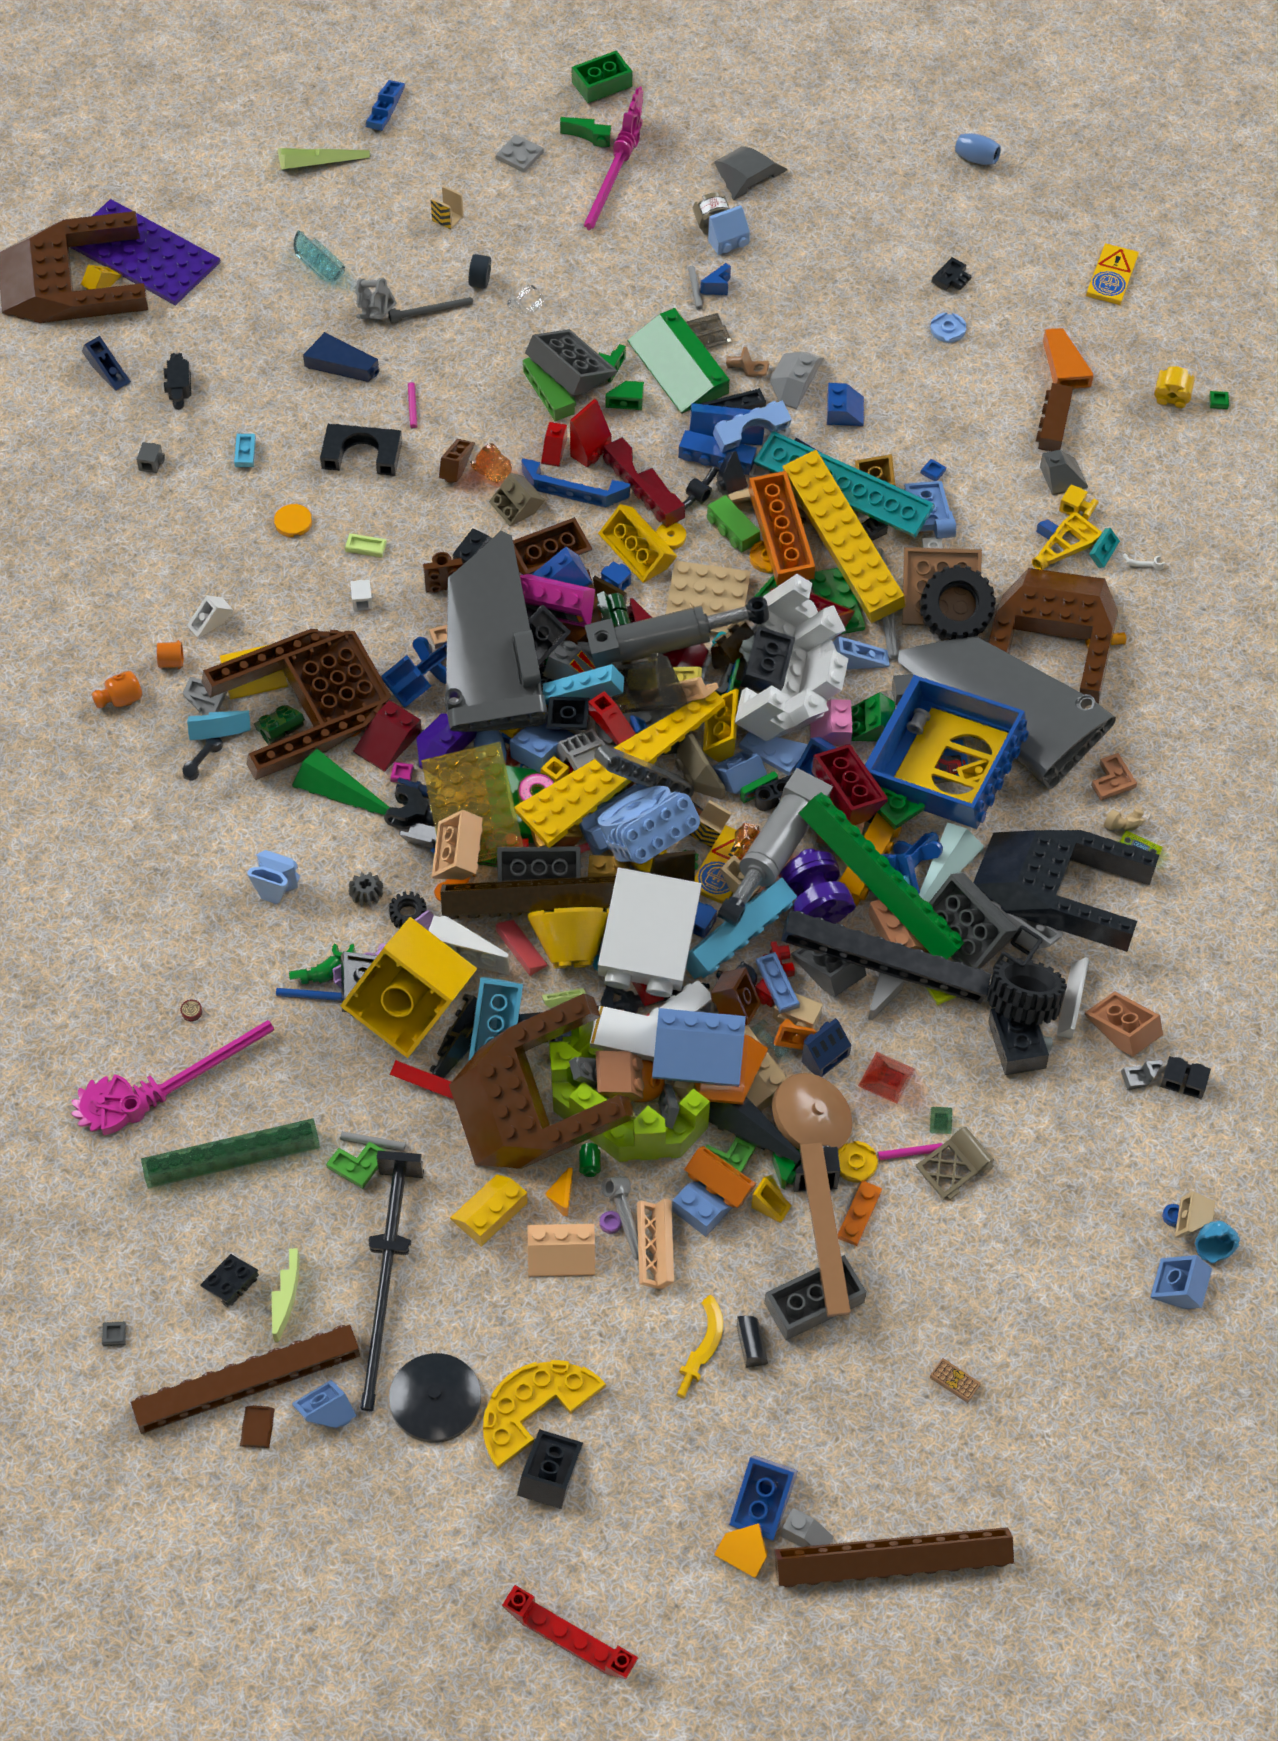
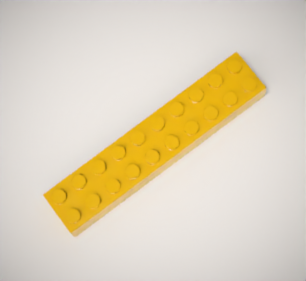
M814 450L783 465V471L787 472L793 493L869 621L873 623L906 607L903 592L818 451Z

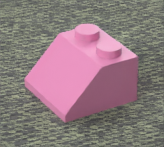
M831 699L826 703L829 711L825 712L823 717L810 724V738L821 737L832 745H851V700Z

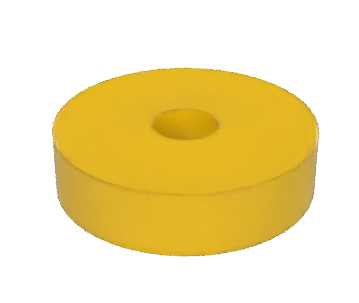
M675 523L667 528L664 524H661L656 530V533L672 550L682 547L686 541V530L679 523Z

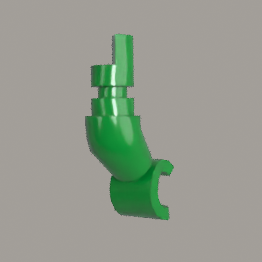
M334 943L332 946L333 956L317 964V967H311V970L307 971V968L289 971L290 980L300 978L302 985L308 984L311 980H313V983L319 982L320 984L331 981L334 978L333 968L341 965V954L343 952H339L338 945ZM354 944L349 945V949L346 952L356 953Z

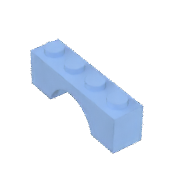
M783 400L779 402L773 401L764 408H754L748 414H739L727 422L726 420L718 422L714 428L713 435L723 453L739 447L741 433L745 429L752 426H761L771 433L772 431L778 432L789 428L792 418Z

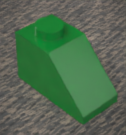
M625 381L613 388L605 395V408L642 410L644 382Z

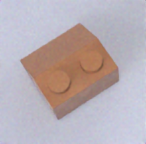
M596 1051L598 1093L608 1098L622 1095L628 1097L630 1102L643 1099L644 1082L642 1080L643 1063L641 1057L629 1051Z

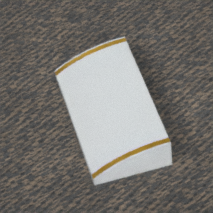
M599 1006L598 1011L601 1017L595 1020L590 1048L604 1051H629L641 1057V1059L654 1061L658 1018Z

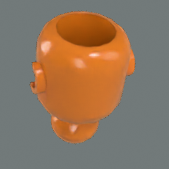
M125 671L108 678L104 683V690H95L91 694L97 708H103L110 702L115 707L129 706L143 695L139 681L132 671Z

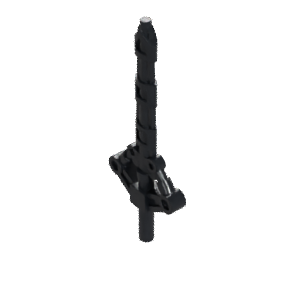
M701 983L706 989H710L709 983ZM607 985L600 1005H597L598 1009L599 1006L617 1010L624 1009V1011L636 1014L639 1007H645L640 996L634 995L633 991H624L623 989ZM672 990L671 996H676L682 991ZM614 994L621 996V1000L613 1002ZM664 997V1000H661V1001H658V1002H655V1003H652V1004H649V1005H646V1006H650V1005H654V1004H656V1003H660V1002L667 1001L670 997Z

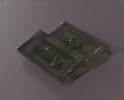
M718 313L686 321L706 349L731 343L727 328L722 324Z

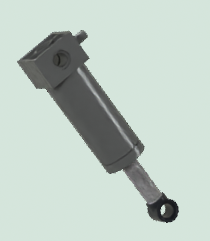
M757 596L751 598L748 604H745V607L709 616L706 613L704 614L700 605L617 627L613 626L611 618L587 624L585 629L595 669L613 664L622 674L625 673L624 663L710 642L709 633H711L713 628L716 629L719 626H728L731 623L735 624L736 622L740 623L747 620L754 624H763L769 619V610L766 599Z

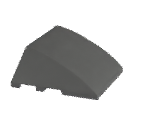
M741 146L714 161L721 177L726 183L727 189H729L733 201L746 194L749 187L769 176L775 178L787 171V168L746 146Z

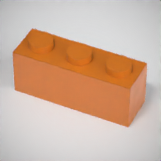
M701 1146L696 1150L684 1169L688 1172L689 1178L705 1184V1188L714 1195L719 1194L724 1198L723 1201L733 1208L742 1206L757 1184L705 1146Z

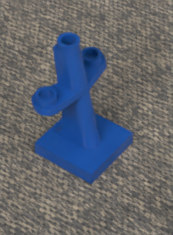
M417 637L413 640L412 645L422 662L415 665L406 655L381 675L383 682L404 708L432 687L423 676L428 671L440 682L446 684V667L440 662L447 657V651L445 650L447 643L432 653L428 640L425 637Z
M930 832L925 833L913 845L899 840L893 845L894 854L881 855L889 860V864L895 870L899 871L903 876H909L910 885L915 887L919 894L915 868L923 860L938 858L942 854L943 846L938 842L939 836L937 833Z

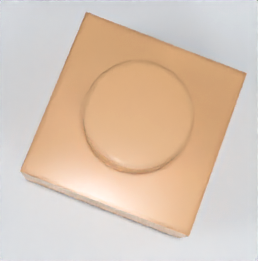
M447 625L429 629L435 649L447 643Z

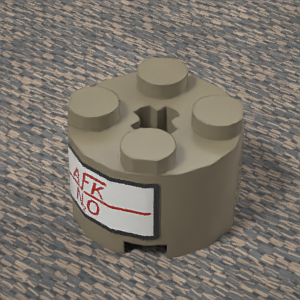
M717 192L702 196L703 200L698 204L695 202L692 207L699 228L704 234L709 233V216L730 209L725 196H720Z

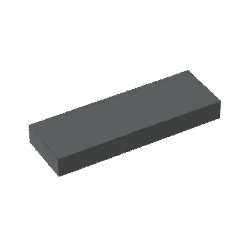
M665 1084L658 1104L662 1117L665 1118V1127L673 1129L679 1112V1105L673 1086Z

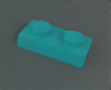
M1111 527L1103 530L1089 553V556L1098 568L1105 567L1120 542Z

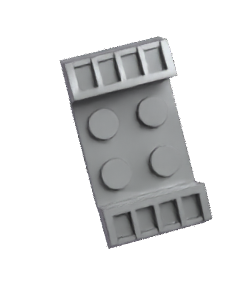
M592 728L559 741L556 753L563 763L569 761L575 771L594 760L596 750L600 746L605 745V743ZM627 786L624 787V788H623L621 791H619L618 793L614 794L613 797L617 796L618 794H620V793H622L623 791H625L626 789H628Z

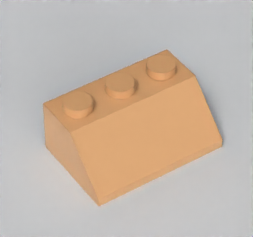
M461 810L438 822L432 878L464 880L476 874L478 869V853L480 851V836L483 829L482 817Z
M594 1224L528 1225V1277L595 1275Z

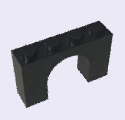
M327 424L320 455L321 469L340 471L345 451L357 444H367L378 450L376 459L377 474L396 476L402 447L401 430Z

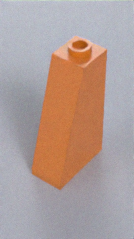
M1063 328L1045 329L1043 344L1053 383L1074 387L1073 389L1091 387L1094 376L1093 372Z

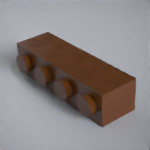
M1052 383L1051 390L1046 391L1044 401H1048V403H1044L1042 414L1045 417L1040 418L1039 428H1042V431L1037 432L1036 442H1039L1038 449L1050 452L1061 450L1074 387Z

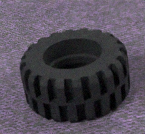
M954 565L953 568L947 566L942 571H937L927 581L920 598V614L923 616V623L930 628L929 631L933 635L935 633L939 635L941 640H944V638L952 640L977 637L978 634L986 629L994 615L996 597L993 595V586L990 587L987 577L983 578L980 571H972L969 566H965V568H960V565ZM959 587L969 591L976 601L973 615L963 621H955L946 617L939 607L940 597L945 590Z

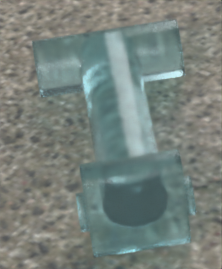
M762 1019L750 1029L776 1051L775 1056L781 1059L789 1052V1048L773 1044L775 1039L764 1029L768 1026V1023Z

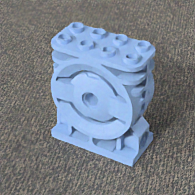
M636 783L597 807V810L592 814L588 813L582 818L579 827L593 855H600L610 849L618 861H631L642 864L694 832L700 825V818L689 795L680 792L671 793L670 789L666 786L648 788Z

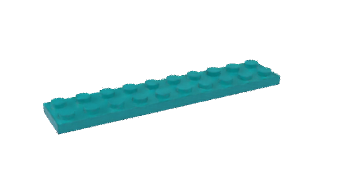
M772 431L754 459V463L773 473L782 472L783 465L815 449ZM818 451L853 510L916 538L933 511L934 503Z

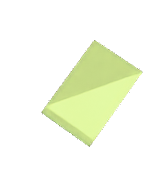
M584 988L542 995L544 1004L551 1009L583 993L586 994Z

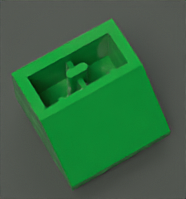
M879 692L852 706L851 741L878 742L895 710V702Z

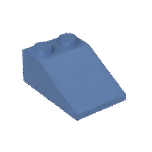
M547 722L539 726L526 727L510 740L511 758L540 773L541 767L553 756L558 759L556 753L558 742L575 736V734L568 730L547 729Z

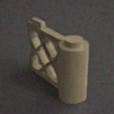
M963 1127L947 1142L916 1164V1168L943 1199L947 1197L951 1200L960 1193L958 1188L981 1172L983 1174L988 1173L994 1167L992 1164L994 1159L968 1128ZM948 1147L955 1154L954 1161L941 1159L942 1152ZM928 1162L938 1163L937 1174L928 1173L923 1166ZM940 1164L954 1165L953 1175L940 1174ZM956 1165L965 1166L970 1173L965 1177L955 1176ZM939 1178L951 1179L952 1186L944 1192L938 1185Z

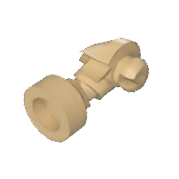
M1135 808L1133 813H1129L1123 819L1120 812L1112 809L1106 817L1104 827L1111 831L1124 828V830H1135L1146 820L1142 817L1144 811Z

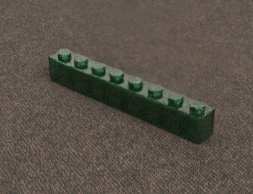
M312 1118L141 1158L147 1188H153L319 1149L320 1144L315 1121Z

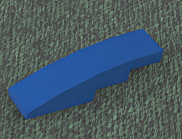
M389 80L378 93L377 102L372 107V114L366 120L367 128L381 131L384 129L403 93L405 83Z

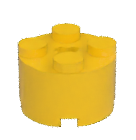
M1177 366L1167 367L1165 371L1163 369L1160 370L1154 391L1157 403L1161 405L1170 403L1175 404L1177 408H1185L1186 404L1191 400L1195 382L1194 375H1189L1187 369Z

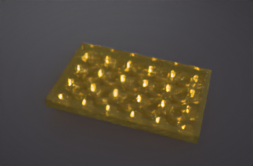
M500 742L421 760L436 835L439 821L461 810H465L483 818L478 862L497 858V847H524Z

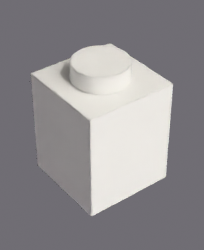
M370 580L350 581L353 611L373 609Z

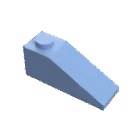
M840 636L833 641L836 651L848 658L846 669L885 668L890 666L888 650Z

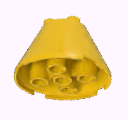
M598 907L554 909V912H544V910L529 913L528 920L554 969H563L566 966H571V964H574V968H586V966L592 965L601 944L609 909H607V912H603V908Z

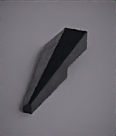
M747 1096L743 1104L710 1102L709 1122L716 1125L719 1130L732 1132L737 1138L763 1150H771L780 1158L784 1156L794 1161V1164L797 1166L802 1163L801 1154Z

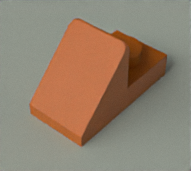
M786 1019L780 1025L773 1044L775 1046L803 1050L806 1037L810 1034L814 1035L817 1031L809 1027L796 1026L789 1019Z

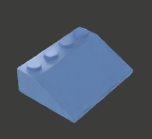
M659 1008L652 1078L739 1087L746 1016Z

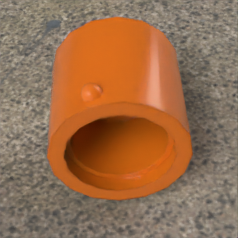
M177 640L176 642L157 643L158 667H178V669H181L184 662L182 642Z

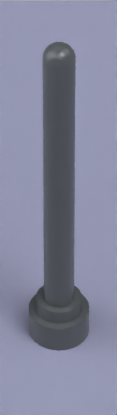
M469 297L403 311L394 308L388 312L391 324L399 323V320L405 317L473 304V299Z

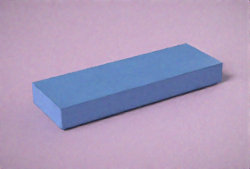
M776 952L756 958L758 969L779 1013L799 1008L800 1003Z

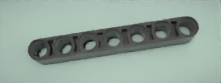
M608 745L600 746L594 754L595 760L609 772L648 788L666 786L670 789L671 793H685L690 798L694 794V787L680 775Z

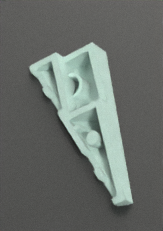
M947 822L940 840L943 846L942 854L932 860L919 893L924 901L930 902L951 874L961 873V870L967 864H970L979 852L983 851L984 845L967 828Z

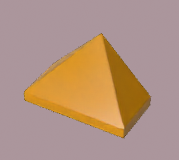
M571 1167L565 1170L545 1194L563 1216H568L573 1180V1168Z

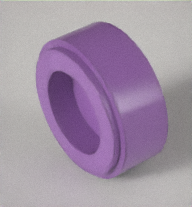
M607 1211L601 1215L600 1228L603 1232L614 1234L620 1230L622 1222L618 1213Z

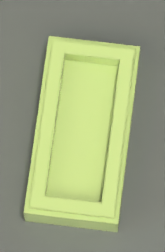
M349 533L345 552L383 557L387 540Z

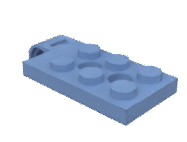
M942 481L905 483V491L930 501L935 506L920 531L934 530L936 539L956 537V522L952 511L949 510Z

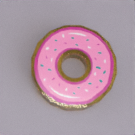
M532 773L525 776L518 785V799L520 803L533 796V790H543L555 783V781L543 773Z

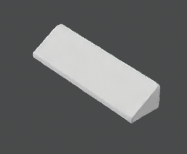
M1087 957L1071 965L1056 1033L1058 1036L1070 1039L1073 1037L1089 964V958Z

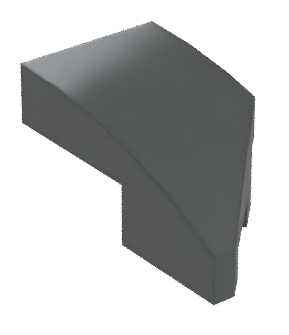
M1146 1061L1143 1066L1124 1067L1121 1070V1074L1127 1090L1147 1087L1156 1076L1163 1061Z

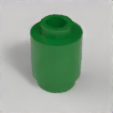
M585 1143L579 1150V1172L584 1174L585 1177H595L601 1172V1151L595 1143Z

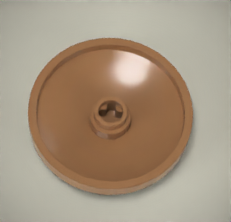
M799 1073L788 1077L776 1089L772 1099L773 1117L781 1134L794 1147L800 1150L801 1144L822 1142L823 1146L828 1145L839 1149L847 1142L852 1131L851 1110L842 1093L828 1080L810 1073Z

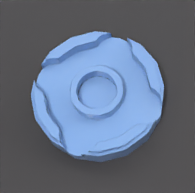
M941 313L932 319L930 330L934 338L939 341L952 343L964 337L966 322L957 314Z

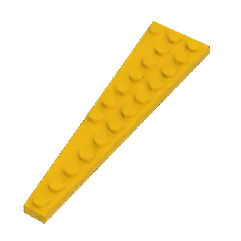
M716 691L705 698L693 700L614 748L654 764L662 753L666 754L669 752L671 746L677 741L681 742L685 739V735L688 732L695 731L703 722L725 706V700ZM594 759L514 806V810L545 845L550 848L568 834L567 830L574 825H579L583 817L588 813L592 814L595 812L598 805L602 802H607L614 794L621 791L632 781L609 772Z

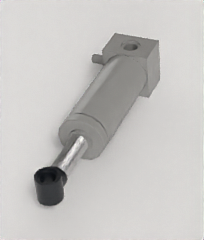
M796 768L783 789L779 804L740 862V870L745 876L733 896L724 900L717 917L734 926L738 925L745 912V905L757 886L768 887L775 882L807 830L811 828L798 814L799 811L820 792L830 797L833 786Z

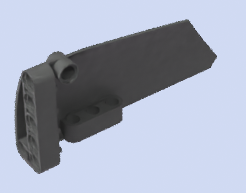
M501 530L472 558L448 577L445 706L451 731L482 732L518 729L543 725L547 722L548 718L545 697L542 695L540 685V671L533 635L529 626L513 539L511 535ZM453 697L459 699L455 703L449 701V699Z
M976 636L940 641L899 650L898 663L913 675L1025 711L1029 735L1026 742H1022L1020 753L1016 759L1024 764L1031 771L1032 775L1048 789L1054 788L1112 728L1116 721V717L1099 705L1092 696L1083 695L1070 686ZM1092 705L1089 709H1085L1086 706Z

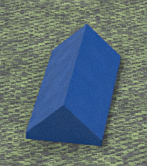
M691 403L689 431L714 437L713 431L718 422L723 420L727 422L736 415H745L751 410ZM752 426L745 429L741 433L740 443L762 446L765 428Z

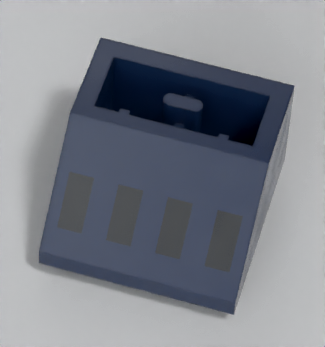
M836 1018L831 1022H825L814 1035L810 1034L804 1040L802 1063L814 1075L823 1077L847 1058L851 1052L852 1045Z

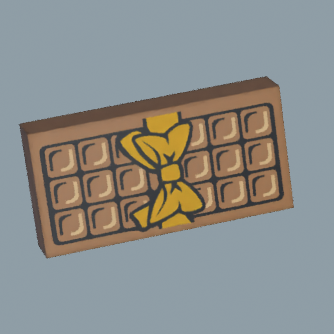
M944 1358L941 1359L930 1375L932 1380L966 1403H969L981 1385L979 1381Z

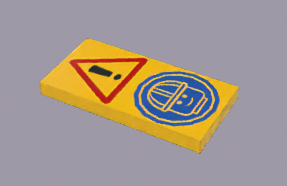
M1105 243L1086 296L1121 305L1139 252Z
M727 825L724 826L695 875V882L702 883L700 895L720 904H723L726 898L729 899L733 893L730 891L720 869L733 855L741 861L756 838Z

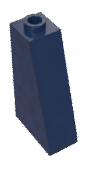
M326 332L303 354L304 367L360 381L369 382L373 377H377L380 371L377 358Z

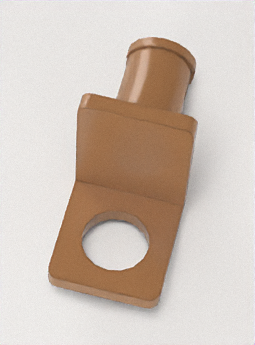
M743 347L741 356H727L726 358L727 368L742 367L745 375L749 377L766 376L770 364L769 361H752L747 347ZM757 366H764L761 371H754Z

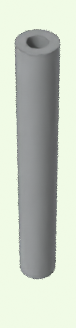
M689 266L688 272L696 309H703L696 270L694 266Z
M344 1131L341 1132L340 1140L361 1144H368L370 1141L378 1147L405 1151L406 1147L405 1142Z

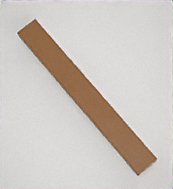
M822 1142L801 1144L799 1148L827 1317L850 1315L851 1311Z

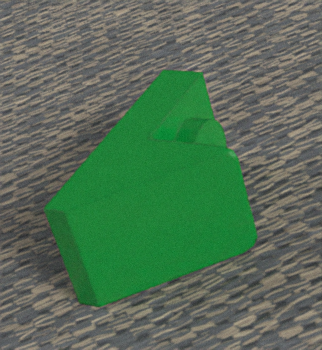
M619 344L616 350L612 351L611 356L601 352L598 354L618 372L626 358V346ZM615 375L607 379V381L611 383Z

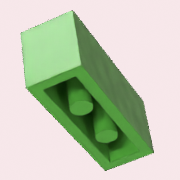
M726 495L707 505L706 516L708 521L714 524L720 534L726 536L730 540L731 545L741 553L760 541V530Z

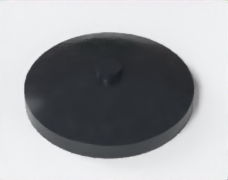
M443 1353L421 1355L406 1363L395 1375L389 1392L390 1410L396 1424L410 1437L429 1443L448 1441L464 1433L476 1419L481 1405L480 1385L473 1370L462 1360Z

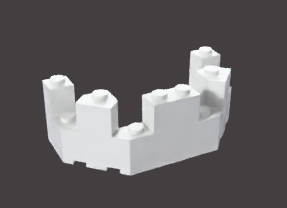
M798 574L764 595L763 598L766 599L768 604L769 619L763 624H757V626L795 637L784 687L780 691L774 686H770L759 694L745 688L741 693L735 724L765 741L791 733L797 729H802L823 717L824 713L829 711L826 705L827 699L842 691L848 664V658L836 651L831 640L846 631L834 605L818 612L814 602L809 600L812 583Z

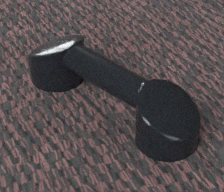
M221 738L206 739V745L195 758L184 764L182 772L186 780L192 781L198 778V765L209 752H219L223 748Z

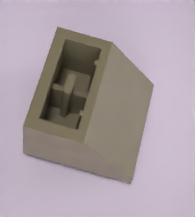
M510 473L489 502L507 524L513 526L535 514L545 500L524 476Z

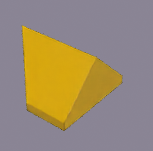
M772 1174L763 1177L752 1195L751 1208L779 1223L783 1221L792 1206L784 1198Z

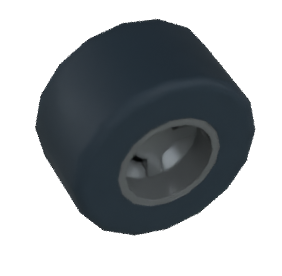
M473 254L469 267V286L487 288L491 273V257Z

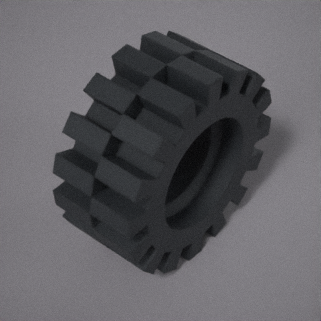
M406 891L403 892V896L397 894V899L393 897L392 903L389 904L391 922H394L396 928L399 926V929L409 917L415 920L427 911L424 898H420L418 893L414 896L412 891H410L409 895L406 894ZM407 906L416 909V913L411 916H404L400 911Z

